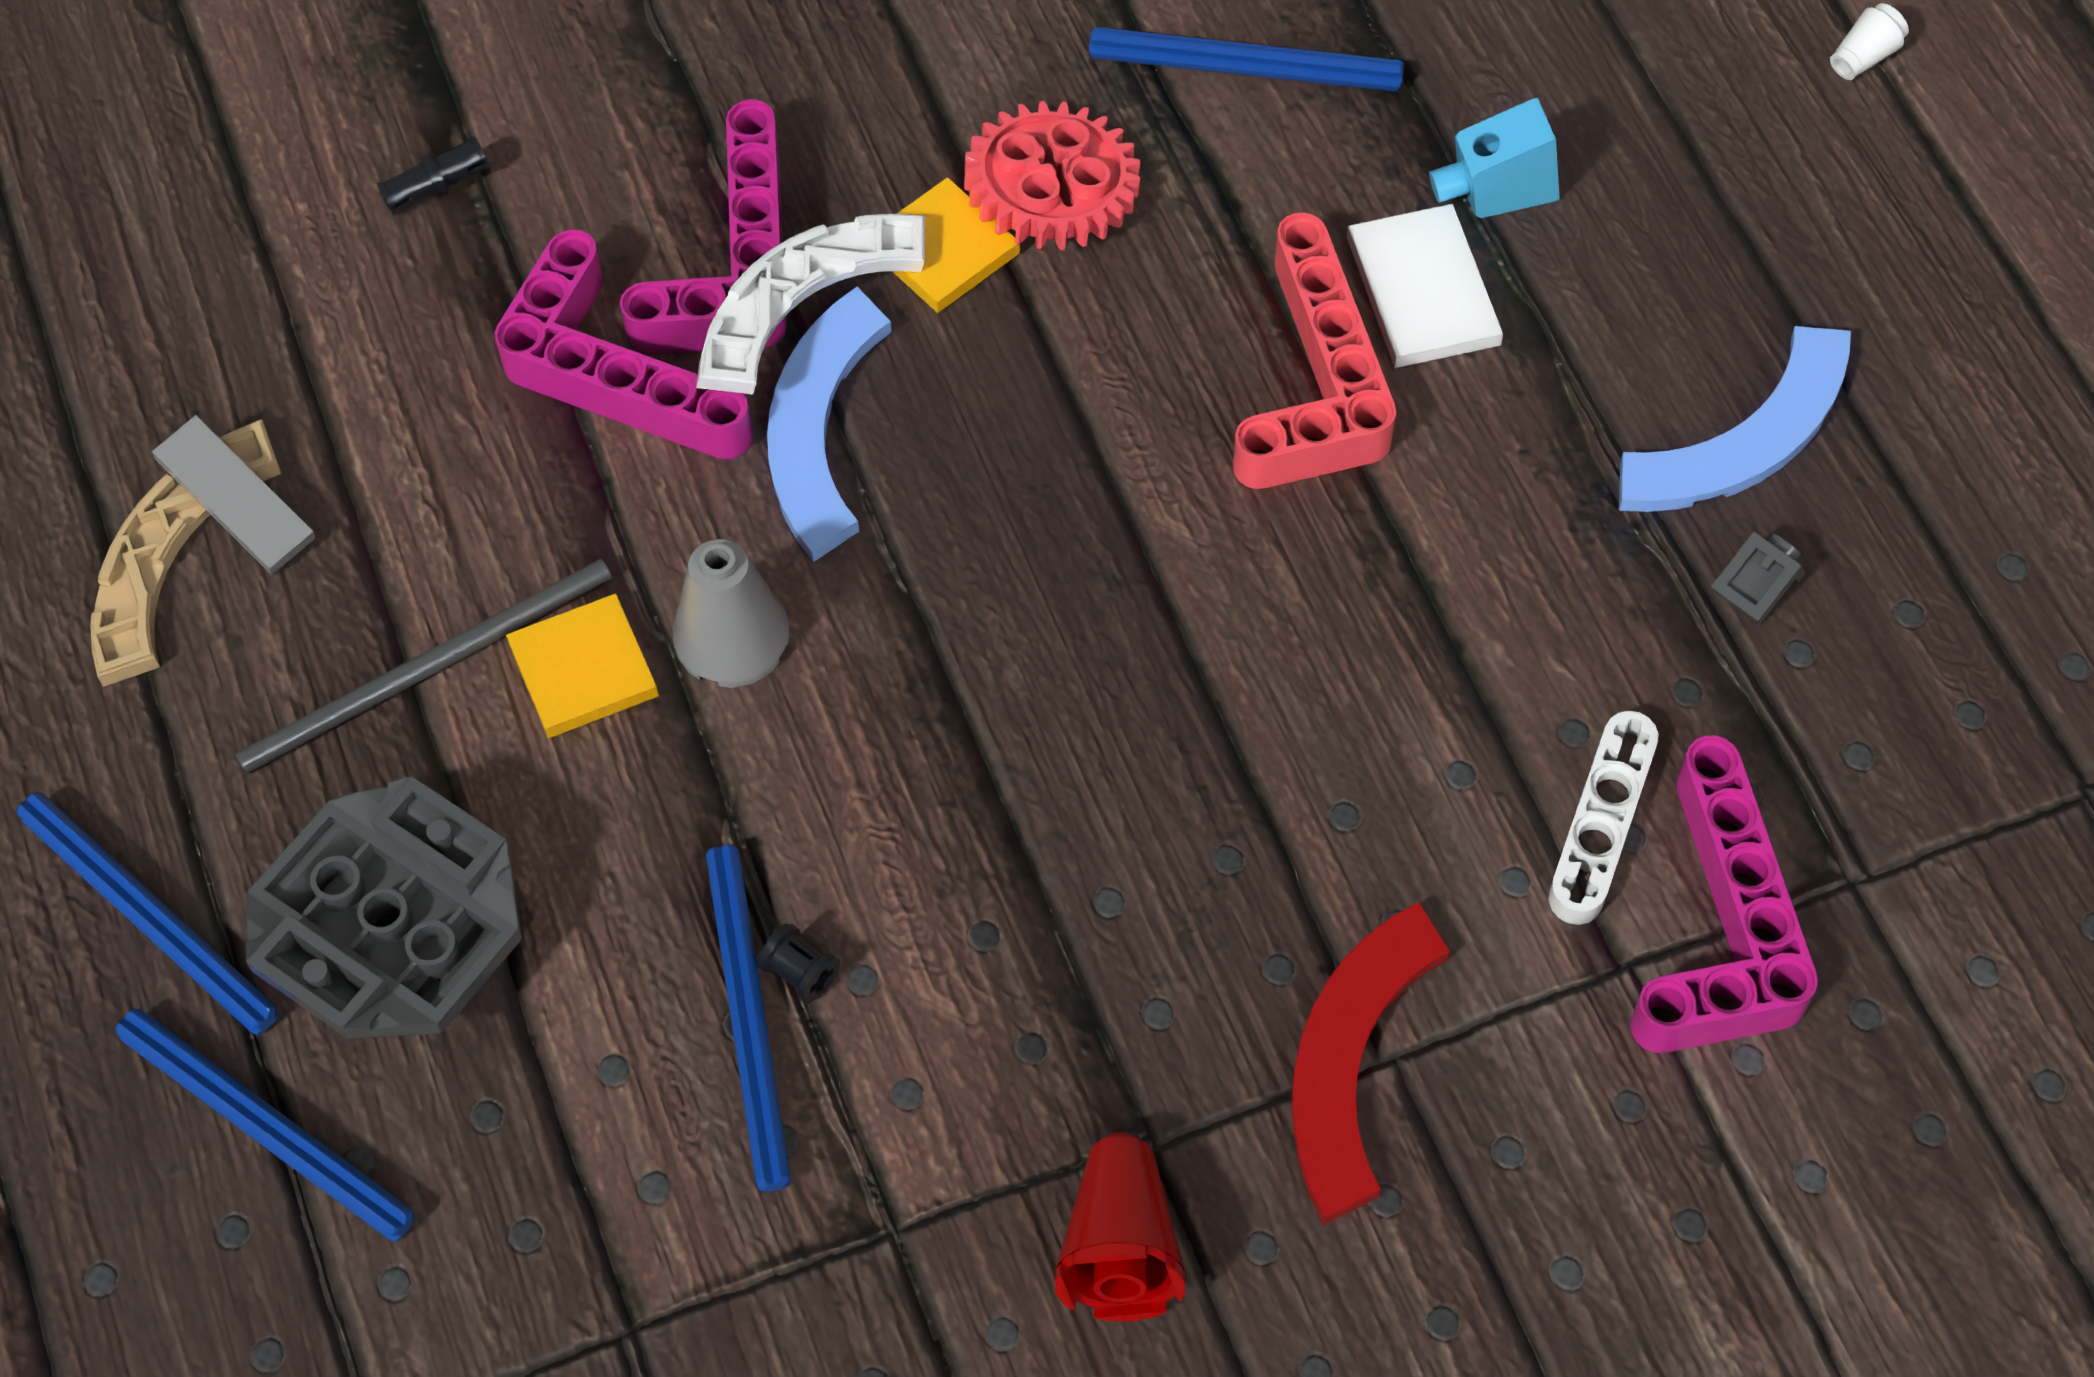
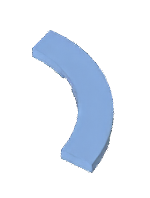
M858 286L827 309L800 339L783 368L769 411L767 431L768 460L774 490L786 523L797 542L813 562L859 532L858 520L845 505L838 493L827 464L825 441L832 399L841 380L846 379L858 361L874 345L892 333L891 321Z
M1795 326L1791 336L1787 368L1781 381L1771 396L1756 412L1728 432L1711 440L1675 450L1647 453L1623 452L1620 461L1619 511L1651 512L1692 507L1696 501L1710 499L1722 494L1726 497L1735 495L1760 483L1783 468L1818 433L1836 400L1849 359L1851 331Z

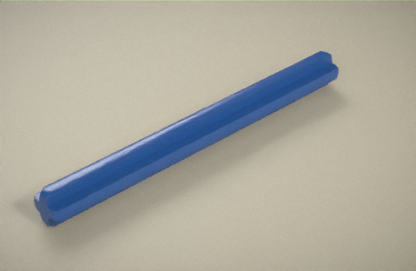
M1100 27L1092 30L1089 40V54L1093 59L1394 92L1400 90L1402 86L1404 70L1403 62L1394 59Z
M35 792L30 794L26 801L19 804L17 815L31 831L252 1034L260 1035L276 1022L279 1016L278 1010L265 995L43 793Z
M728 844L722 847L710 848L707 851L706 859L755 1180L760 1191L773 1192L790 1186L791 1177L739 850L736 846Z
M132 1009L118 1022L115 1031L122 1042L390 1241L400 1240L412 1227L415 1216L411 1208L144 1011Z

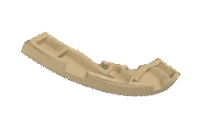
M262 419L220 437L262 481L282 474ZM168 474L163 476L148 491L124 521L109 547L99 572L97 581L100 586L95 602V610L91 613L90 628L93 659L97 677L103 687L160 668L154 632L155 614L160 590L179 550L190 535L210 516Z

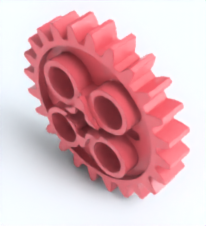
M1040 101L1038 112L1031 113L1023 104H1019L1016 118L1001 111L998 114V126L984 122L982 136H973L971 138V151L966 152L964 189L970 191V207H980V220L987 222L996 219L995 233L998 235L1010 229L1015 230L1016 244L1022 243L1029 235L1035 237L1036 247L1041 250L1046 244L1047 239H1055L1058 248L1065 250L1067 238L1073 237L1078 244L1085 247L1087 246L1089 232H1092L1101 239L1107 238L1108 224L1120 228L1123 224L1124 213L1132 214L1134 200L1138 197L1140 185V160L1133 158L1135 145L1133 143H1122L1124 132L1122 128L1107 131L1108 117L1105 115L1093 122L1088 120V107H1083L1074 115L1069 114L1067 102H1062L1057 112L1049 110L1045 101Z

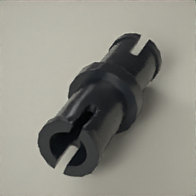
M473 136L468 141L433 158L429 154L419 158V165L383 183H377V187L389 211L394 216L399 211L433 194H436L438 198L448 194L447 187L482 170L489 169L490 165L480 144Z

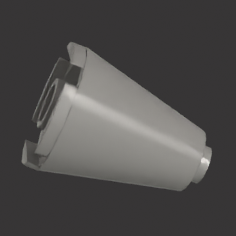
M716 539L707 541L694 550L688 562L673 625V643L677 658L688 673L699 680L701 676L717 681L718 686L727 688L753 684L774 671L780 663L779 657L782 655L786 644L788 646L790 631L786 611L746 552L738 544L729 540Z

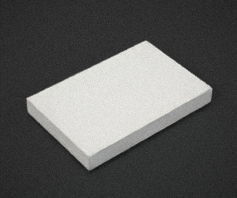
M1453 204L1348 226L1347 240L1394 368L1501 345L1503 332Z

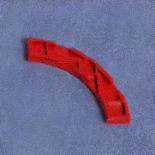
M1419 901L1390 917L1369 933L1343 959L1327 980L1314 1003L1301 1036L1294 1068L1291 1098L1293 1132L1299 1168L1309 1197L1323 1225L1380 1198L1381 1188L1369 1166L1357 1122V1077L1361 1059L1370 1035L1386 1008L1390 1007L1421 976L1448 960L1450 951Z

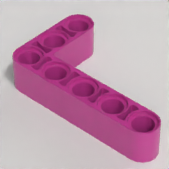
M753 99L740 101L731 107L726 118L731 276L648 281L637 283L627 288L621 296L620 308L628 344L633 350L646 355L702 352L711 322L728 296L733 284L753 263L783 242L780 158L776 122L773 109L765 102ZM786 316L777 325L765 347L774 345L784 336L787 326Z
M576 229L565 230L556 234L549 241L497 325L495 341L506 377L516 385L716 458L732 459L744 454L751 447L753 435L747 398L743 393L696 388L698 377L696 373L577 331L602 289L604 283L596 242L590 234ZM725 421H732V422L726 423V424H719V423L725 422Z
M1716 735L1700 737L1689 746L1676 786L1735 962L1661 976L1649 981L1642 988L1630 1021L1631 1034L1640 1046L1654 1053H1668L1792 1027L1803 1018L1818 985L1813 961L1741 756L1735 745L1727 739ZM1697 769L1712 770L1719 778L1706 777ZM1725 821L1731 823L1738 831L1729 832L1723 830L1715 822ZM1743 874L1756 882L1757 886L1743 885L1733 875ZM1752 929L1766 930L1775 937L1776 941L1767 942L1761 940L1754 935ZM1781 984L1787 986L1794 992L1796 997L1785 998L1779 996L1773 991L1771 985ZM1722 996L1728 998L1735 1005L1736 1009H1721L1712 1002L1710 997ZM1663 1008L1668 1010L1677 1021H1660L1651 1014L1650 1009Z

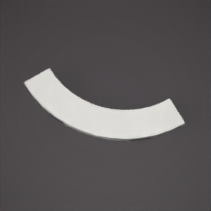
M908 214L855 217L854 222L842 223L827 228L825 225L816 226L787 239L769 250L753 263L733 284L728 296L718 309L715 318H713L699 362L696 388L753 395L757 382L759 360L769 337L782 319L805 298L835 282L857 275L885 271L921 272L925 262V216Z

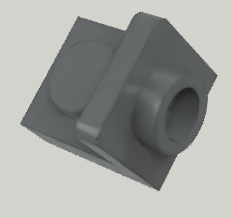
M1753 531L1712 584L1711 589L1760 625L1794 581L1799 583L1804 577L1803 567L1797 562L1801 553L1774 533L1766 540Z

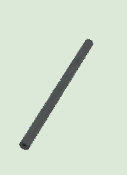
M602 559L585 566L234 753L245 774L250 773L506 636V634L523 627L612 579L610 571Z

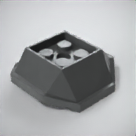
M412 776L389 782L387 787L359 791L328 801L247 891L246 920L248 941H246V962L250 970L346 1038L442 1034L522 940L511 852L506 838ZM389 914L399 915L397 920L391 925L375 927L376 922L380 918Z

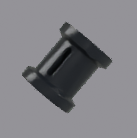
M788 923L782 925L770 936L757 959V967L764 972L774 971L797 989V997L806 1004L816 1000L828 988L840 966V960L831 953L821 954L800 938L799 928Z

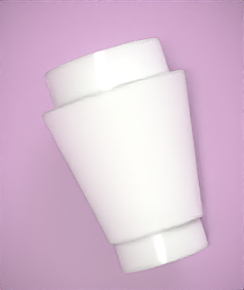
M1880 3L1875 8H1866L1836 52L1830 57L1832 68L1844 79L1853 80L1858 74L1863 73L1903 47L1904 38L1909 32L1906 20L1895 8L1888 4Z

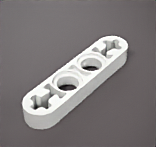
M1625 711L1611 717L1605 726L1549 891L1548 901L1551 910L1559 919L1567 923L1576 925L1589 923L1598 917L1603 908L1658 743L1656 725L1649 717L1640 712ZM1626 733L1636 735L1637 739L1627 765L1624 762L1617 761L1622 745V739ZM1603 780H1617L1627 788L1629 797L1620 803L1607 802L1598 795L1596 785ZM1599 830L1609 837L1612 848L1606 853L1593 854L1586 851L1580 845L1578 837L1585 831ZM1579 869L1591 872L1582 902L1575 903L1569 900L1570 891L1575 885Z

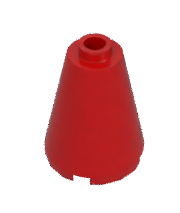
M1126 1132L1109 1134L1091 1147L1054 1273L1055 1295L1065 1307L1075 1312L1076 1302L1094 1307V1318L1103 1321L1134 1322L1154 1318L1167 1312L1168 1300L1177 1296L1178 1302H1180L1185 1296L1186 1273L1153 1149L1148 1143L1140 1140L1137 1136Z

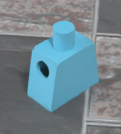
M1538 97L1459 131L1455 136L1457 162L1429 172L1431 186L1438 203L1466 194L1474 215L1479 218L1560 200L1556 138Z

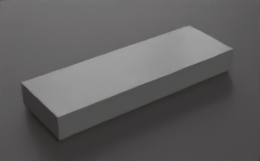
M196 415L152 451L154 459L271 575L315 539L314 531Z

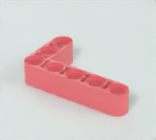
M1305 212L1291 214L1280 222L1277 230L1274 264L1276 274L1323 400L1254 415L1244 419L1238 425L1234 442L1233 471L1239 482L1246 487L1254 489L1270 488L1375 463L1382 460L1389 453L1392 445L1396 419L1395 403L1327 228L1321 219ZM1361 425H1370L1375 428H1366ZM1307 438L1321 439V441H1312ZM1261 450V451H1264V452H1267V453H1266V454H1257V453H1253L1252 451Z

